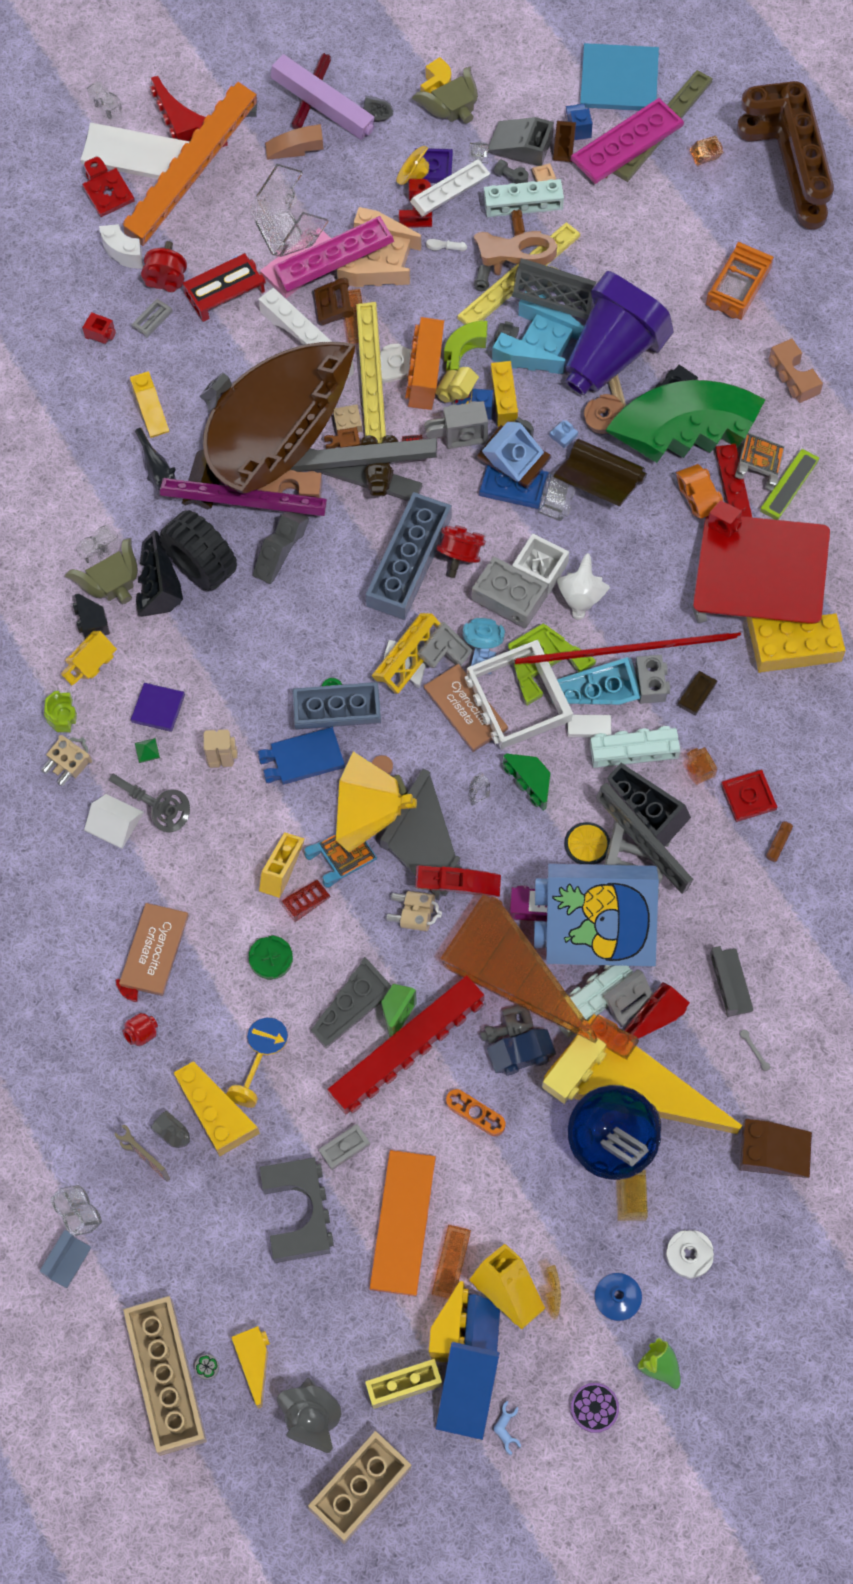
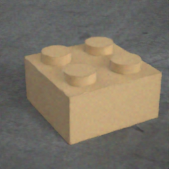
M357 404L334 409L333 416L336 431L357 427L358 432H362V423Z

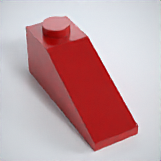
M662 982L621 1035L633 1042L683 1016L690 1002L672 986Z

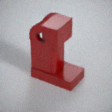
M409 179V201L430 188L431 183L426 179ZM414 206L413 210H399V223L408 228L432 227V211L422 217Z

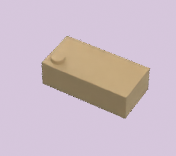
M375 1431L308 1505V1510L345 1545L407 1475L412 1465Z

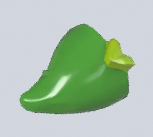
M657 1338L656 1342L650 1343L649 1347L651 1349L640 1360L638 1369L647 1377L662 1381L673 1389H678L681 1384V1377L675 1352L667 1341Z

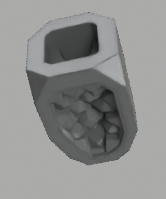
M365 95L363 109L373 115L374 120H385L393 116L394 110L388 101Z
M168 1111L161 1113L151 1127L152 1131L171 1147L182 1148L190 1142L187 1128Z

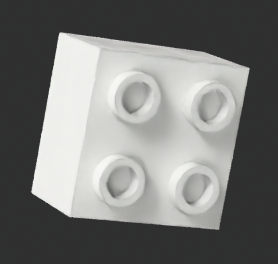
M532 534L512 566L548 585L547 595H549L557 579L568 565L569 551Z

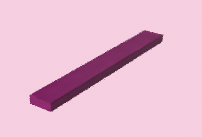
M163 478L160 488L161 496L325 516L327 499L262 490L241 493L228 486Z

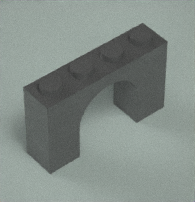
M315 1157L260 1167L264 1194L295 1190L305 1194L313 1204L311 1219L303 1228L294 1232L270 1236L274 1262L280 1263L331 1254L330 1247L334 1246L332 1232L327 1233L326 1224L330 1223L328 1209H323L322 1201L327 1200L325 1186L320 1187L319 1178L323 1177L321 1163L316 1164Z

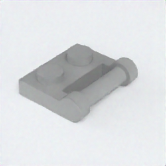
M637 969L603 995L614 1020L620 1027H623L627 1024L629 1018L640 1011L653 993L644 973ZM643 994L642 998H640L633 1005H631L629 1008H627L624 1012L621 1013V1010H623L625 1007H627L629 1004H631L634 1000H636Z

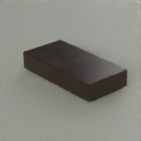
M699 671L677 706L696 716L716 686L717 680Z

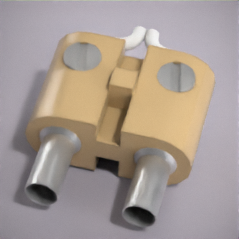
M407 891L406 895L392 893L391 900L404 902L405 908L402 910V915L387 914V921L400 923L401 928L427 932L430 925L434 924L437 918H441L442 911H439L434 894ZM434 905H435V911H436L438 914L435 915L434 918H433V920L431 921V917H430V916H431V913H433V909H434Z

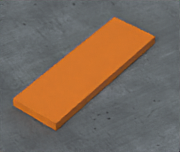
M390 1150L370 1282V1290L417 1297L436 1156Z

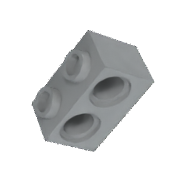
M662 655L636 657L635 670L640 692V704L665 702L667 694H670V683L665 681V675H667L668 671L667 663L663 662ZM648 668H654V669H656V671L651 672V671H649V670H647V669H648ZM650 687H657L659 690L653 691Z

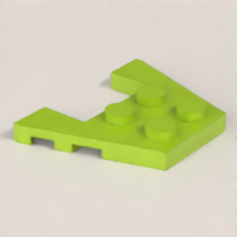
M544 623L508 644L510 651L538 640L544 654L581 650L577 646H573L565 641L563 636ZM593 657L569 659L578 673L596 664V660ZM562 660L549 661V664L552 667ZM513 663L525 704L528 706L543 697V692L533 680L535 676L539 675L535 663Z

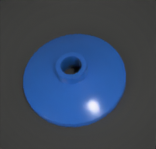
M612 1273L605 1276L598 1283L595 1290V1303L598 1310L608 1319L624 1321L633 1317L638 1312L642 1303V1292L638 1283L629 1275ZM615 1292H622L623 1298L616 1299Z

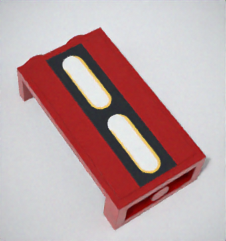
M246 253L183 282V288L186 297L202 322L210 319L208 310L255 287H258L260 292L264 293L266 280L262 273L257 272L253 259L249 260Z

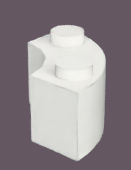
M119 224L99 226L104 249L111 258L118 261L120 265L129 268H143L142 249L138 238H130L124 235L120 230Z

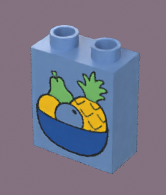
M548 864V878H536L535 905L547 906V921H535L534 948L547 949L546 964L656 966L659 887L657 866Z

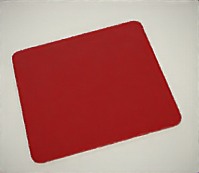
M709 516L705 518L693 603L696 611L816 624L821 621L830 540V528L824 524L741 516L742 525L737 532L734 531L730 537H727L709 528Z

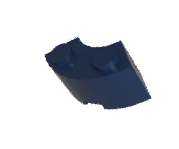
M533 1029L519 1036L502 1039L487 1048L495 1073H505L506 1076L519 1072V1069L534 1064L537 1066L547 1064L549 1058L556 1055L548 1029Z

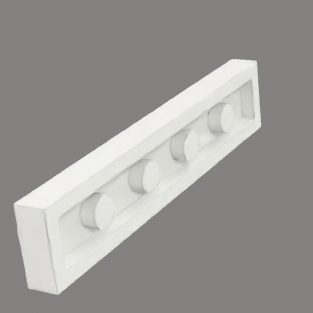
M478 159L416 195L410 202L423 217L487 179L490 173Z

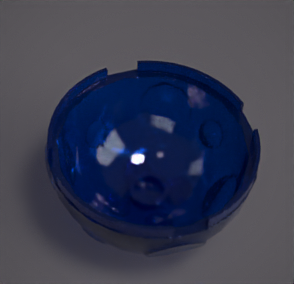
M607 1085L589 1091L576 1104L568 1122V1142L574 1157L588 1172L604 1179H626L641 1173L652 1163L661 1143L662 1122L656 1107L644 1095L625 1086ZM616 1127L646 1145L649 1150L633 1166H630L604 1149L600 1143L603 1139L607 1141V1135L609 1133L613 1135L615 1133L613 1130ZM613 1144L614 1147L621 1150L631 1158L634 1157V1155L630 1154L629 1152H626L617 1144ZM628 1144L629 1146H631V1147L634 1148L635 1150L639 1151L638 1149H636V1148L633 1147L632 1145Z

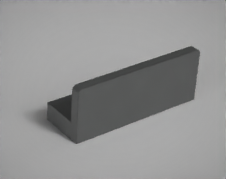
M721 946L712 947L710 957L727 1017L753 1012V1005L737 949L733 948L722 951Z

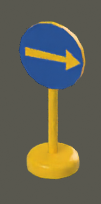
M266 1017L259 1019L248 1030L247 1039L249 1046L258 1054L244 1086L232 1085L227 1090L226 1095L235 1104L247 1108L256 1106L258 1097L249 1087L263 1055L278 1053L287 1043V1029L281 1021L275 1018Z

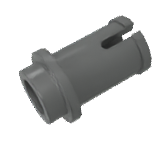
M486 265L478 267L477 279L474 280L476 290L483 292L489 287L490 267Z

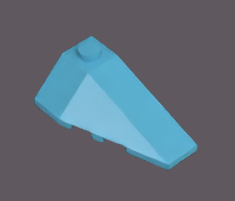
M629 657L557 679L568 704L621 705L640 699L637 676L632 660Z

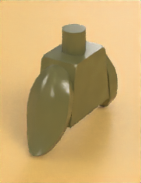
M471 66L463 69L462 76L433 90L432 93L416 92L412 100L419 103L436 117L447 118L450 122L459 118L465 124L471 122L474 118L471 112L474 110V104L478 98Z
M132 538L123 539L121 552L118 551L86 569V573L71 569L65 574V577L75 582L86 593L95 598H106L108 601H111L118 597L122 604L128 603L132 599L128 591L134 587L133 581L137 578L138 566L132 549Z

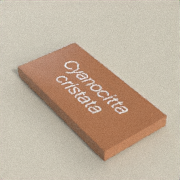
M457 664L424 685V690L472 752H475L493 740L491 737V732L493 731L490 725L485 724L482 717L484 712L481 706L478 707L473 698L475 693L466 684V673ZM489 703L502 733L508 730V726Z
M145 903L119 982L122 987L137 989L160 996L164 995L189 917L187 912Z

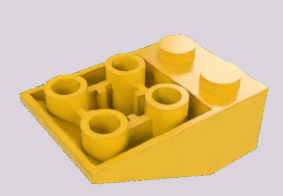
M506 1244L487 1257L469 1279L477 1290L491 1300L520 1329H524L545 1310V1306L523 1259Z
M464 1281L458 1283L431 1326L429 1355L431 1360L435 1359V1362L448 1363L452 1342L465 1344V1337H463V1332L465 1333L467 1318L465 1309H467L468 1296L470 1294L469 1289L465 1288Z

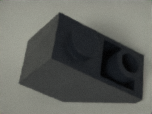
M79 593L75 594L76 602L73 603L75 615L80 617V620L76 621L79 633H83L85 639L93 631H101L104 635H109L110 631L104 607Z

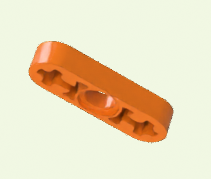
M454 1089L447 1094V1107L457 1115L491 1136H500L505 1131V1119L497 1112L462 1090ZM460 1096V1101L465 1105L467 1101L471 1103L467 1105L465 1112H462L464 1106L459 1103L455 1106L452 1105L451 1097L456 1098ZM478 1107L482 1110L483 1114L480 1118L474 1119L469 1115L470 1109ZM486 1113L490 1114L488 1120L492 1122L500 1121V1129L495 1128L492 1130L491 1124L485 1121L484 1125L481 1124L486 1117Z

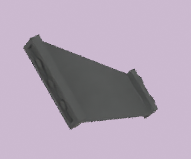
M424 768L408 794L413 795V798L417 799V808L401 809V816H397L396 820L389 824L380 839L381 848L387 851L390 849L415 876L416 866L418 865L462 868L460 866L461 857L455 855L431 779V772ZM430 890L438 901L442 895L446 896L449 892Z

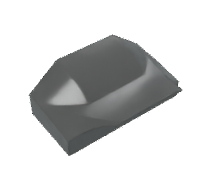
M221 373L213 379L199 396L206 402L208 412L216 408L219 396L232 386L230 378L225 373Z

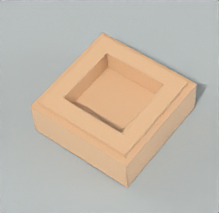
M550 163L532 168L536 182L550 179L556 180Z

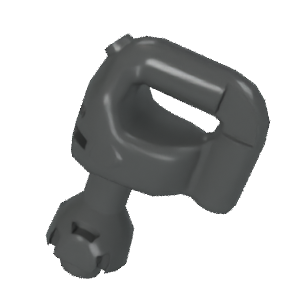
M525 1005L504 1008L502 1012L506 1026L499 1028L486 1026L485 1032H481L483 1041L488 1040L489 1044H492L501 1036L509 1034V1037L512 1038L533 1030V1021L529 1009ZM517 1014L522 1015L524 1023L517 1022Z

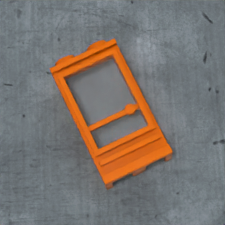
M738 242L713 287L708 292L706 305L712 310L726 313L731 318L742 320L771 270L774 256Z

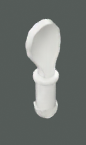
M437 239L426 241V246L431 250H440L445 247L446 250L464 252L467 249V245L464 242L459 243Z

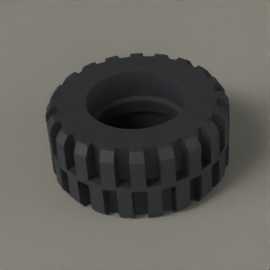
M191 510L182 511L161 529L160 541L167 555L190 581H193L195 585L203 590L212 591L217 589L236 571L237 559L233 555L232 549L228 546L229 544L214 529V526L208 523L205 518L199 516L198 513Z

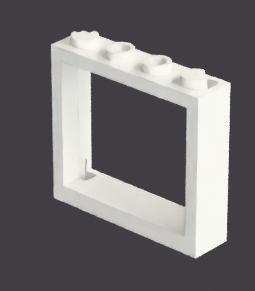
M538 640L467 668L466 684L468 688L473 689L475 693L473 695L474 701L478 707L481 706L484 712L482 713L483 720L486 725H490L493 731L491 732L493 742L499 744L501 749L572 721L573 712L549 662L535 663L559 715L504 737L477 680V677L515 663V658L544 655Z

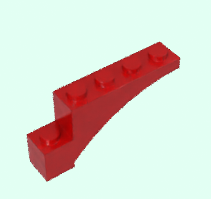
M158 75L151 77L152 86L149 87L153 98H157L156 104L159 112L163 111L164 113L162 116L165 125L170 126L169 133L171 138L190 142L196 129H200L203 126L206 117L195 113L178 102L164 87Z

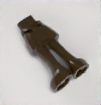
M367 435L361 440V446L379 444L377 438L371 435ZM386 435L382 438L381 444L399 441L393 435ZM390 462L369 464L364 472L371 496H386L394 473Z

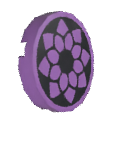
M589 1383L580 1387L574 1394L571 1402V1414L575 1423L585 1431L601 1433L608 1430L616 1422L619 1414V1402L615 1393L608 1386L600 1383Z

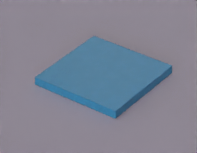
M584 43L580 104L585 103L586 108L640 111L657 99L659 47Z

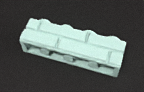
M663 726L653 731L643 728L635 733L619 731L615 735L608 736L605 733H599L590 738L593 768L616 766L620 763L625 765L678 759L680 755L677 729L670 728L669 726Z
M606 965L604 967L605 971L602 974L598 975L596 973L587 980L588 984L582 989L577 987L569 994L570 998L565 1002L560 1000L552 1007L551 1019L567 1038L583 1027L594 1014L597 1016L608 1007L603 995L633 973L629 966Z

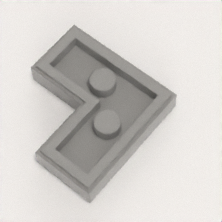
M441 622L418 651L417 655L430 668H435L444 655L455 665L459 664L461 666L473 650L445 622Z

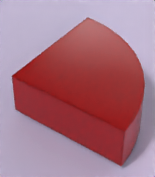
M116 979V985L120 994L129 1001L138 1002L139 990L122 987L119 984L120 979Z

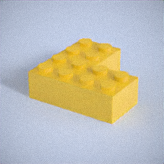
M837 613L822 615L821 621L816 624L746 617L758 673L836 663L843 660L846 650Z

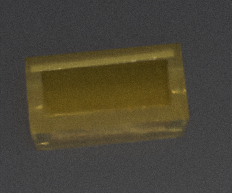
M629 1170L618 1173L616 1175L618 1221H646L648 1217L646 1170Z

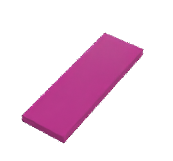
M658 98L572 154L571 161L596 184L684 125V121Z
M378 216L274 265V268L288 292L393 243L394 239L381 216Z

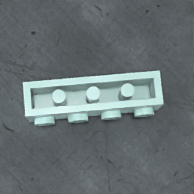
M561 179L484 187L486 217L512 215L511 212L518 209L522 211V214L563 210L564 195Z

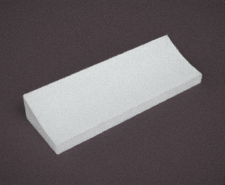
M90 122L81 164L98 156L109 170L117 168L119 172L158 179L162 172L168 170L172 159L180 155L183 145L189 143V141Z

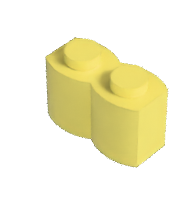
M470 367L449 370L436 388V394L443 402L465 399L469 396L479 376Z

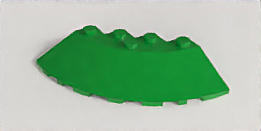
M709 380L679 381L662 385L634 399L614 417L605 431L656 463L661 459L667 448L684 458L694 443L711 453L721 438L730 444H736L738 448L755 422L765 399L748 390L723 382Z

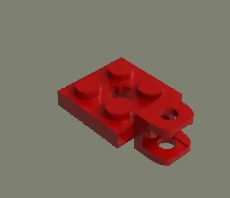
M98 156L85 161L84 166L88 181L82 183V186L100 217L135 202L134 196L117 168L108 171L106 165ZM106 190H112L111 196H109L108 194L104 195L103 193H105Z

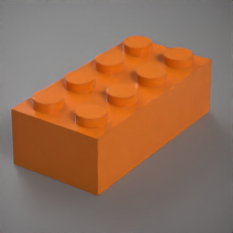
M420 317L419 325L415 324L409 363L410 369L407 379L408 385L405 398L409 399L408 407L432 410L437 388L445 320Z

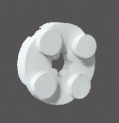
M684 1230L675 1234L669 1241L666 1258L670 1268L677 1275L687 1279L697 1278L704 1275L713 1263V1246L709 1238L703 1233L695 1230ZM694 1249L696 1251L694 1254L696 1258L694 1260L691 1258L686 1259L684 1250L690 1251Z

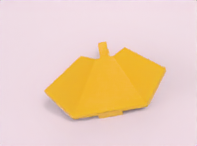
M354 751L339 780L336 841L349 853L394 822L397 816H401V809L417 808V799L413 798L412 794L401 796L397 780Z

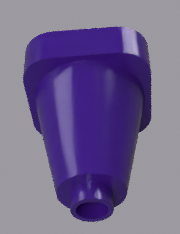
M606 271L591 290L594 306L566 365V370L570 375L565 381L574 391L581 395H585L589 389L598 392L647 349L659 353L674 333L671 315L659 301L611 271Z

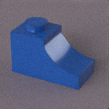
M585 103L566 106L568 121L576 122L574 140L592 138L593 123L589 108L586 109Z

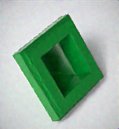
M156 738L135 743L139 763L160 758Z

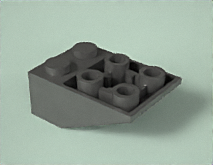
M537 117L499 121L487 152L541 166L553 138L554 122Z

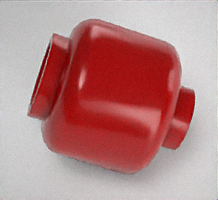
M139 1013L125 1022L123 1035L130 1045L134 1044L140 1047L156 1037L158 1024L153 1016L149 1017L145 1013Z

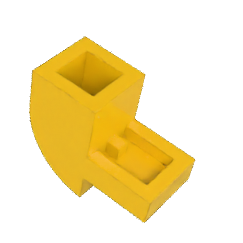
M441 57L425 66L427 81L420 85V91L432 93L433 90L451 82V68Z

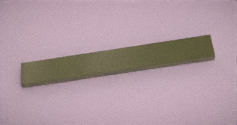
M696 70L667 106L682 119L710 86L713 78ZM663 140L612 174L628 182Z

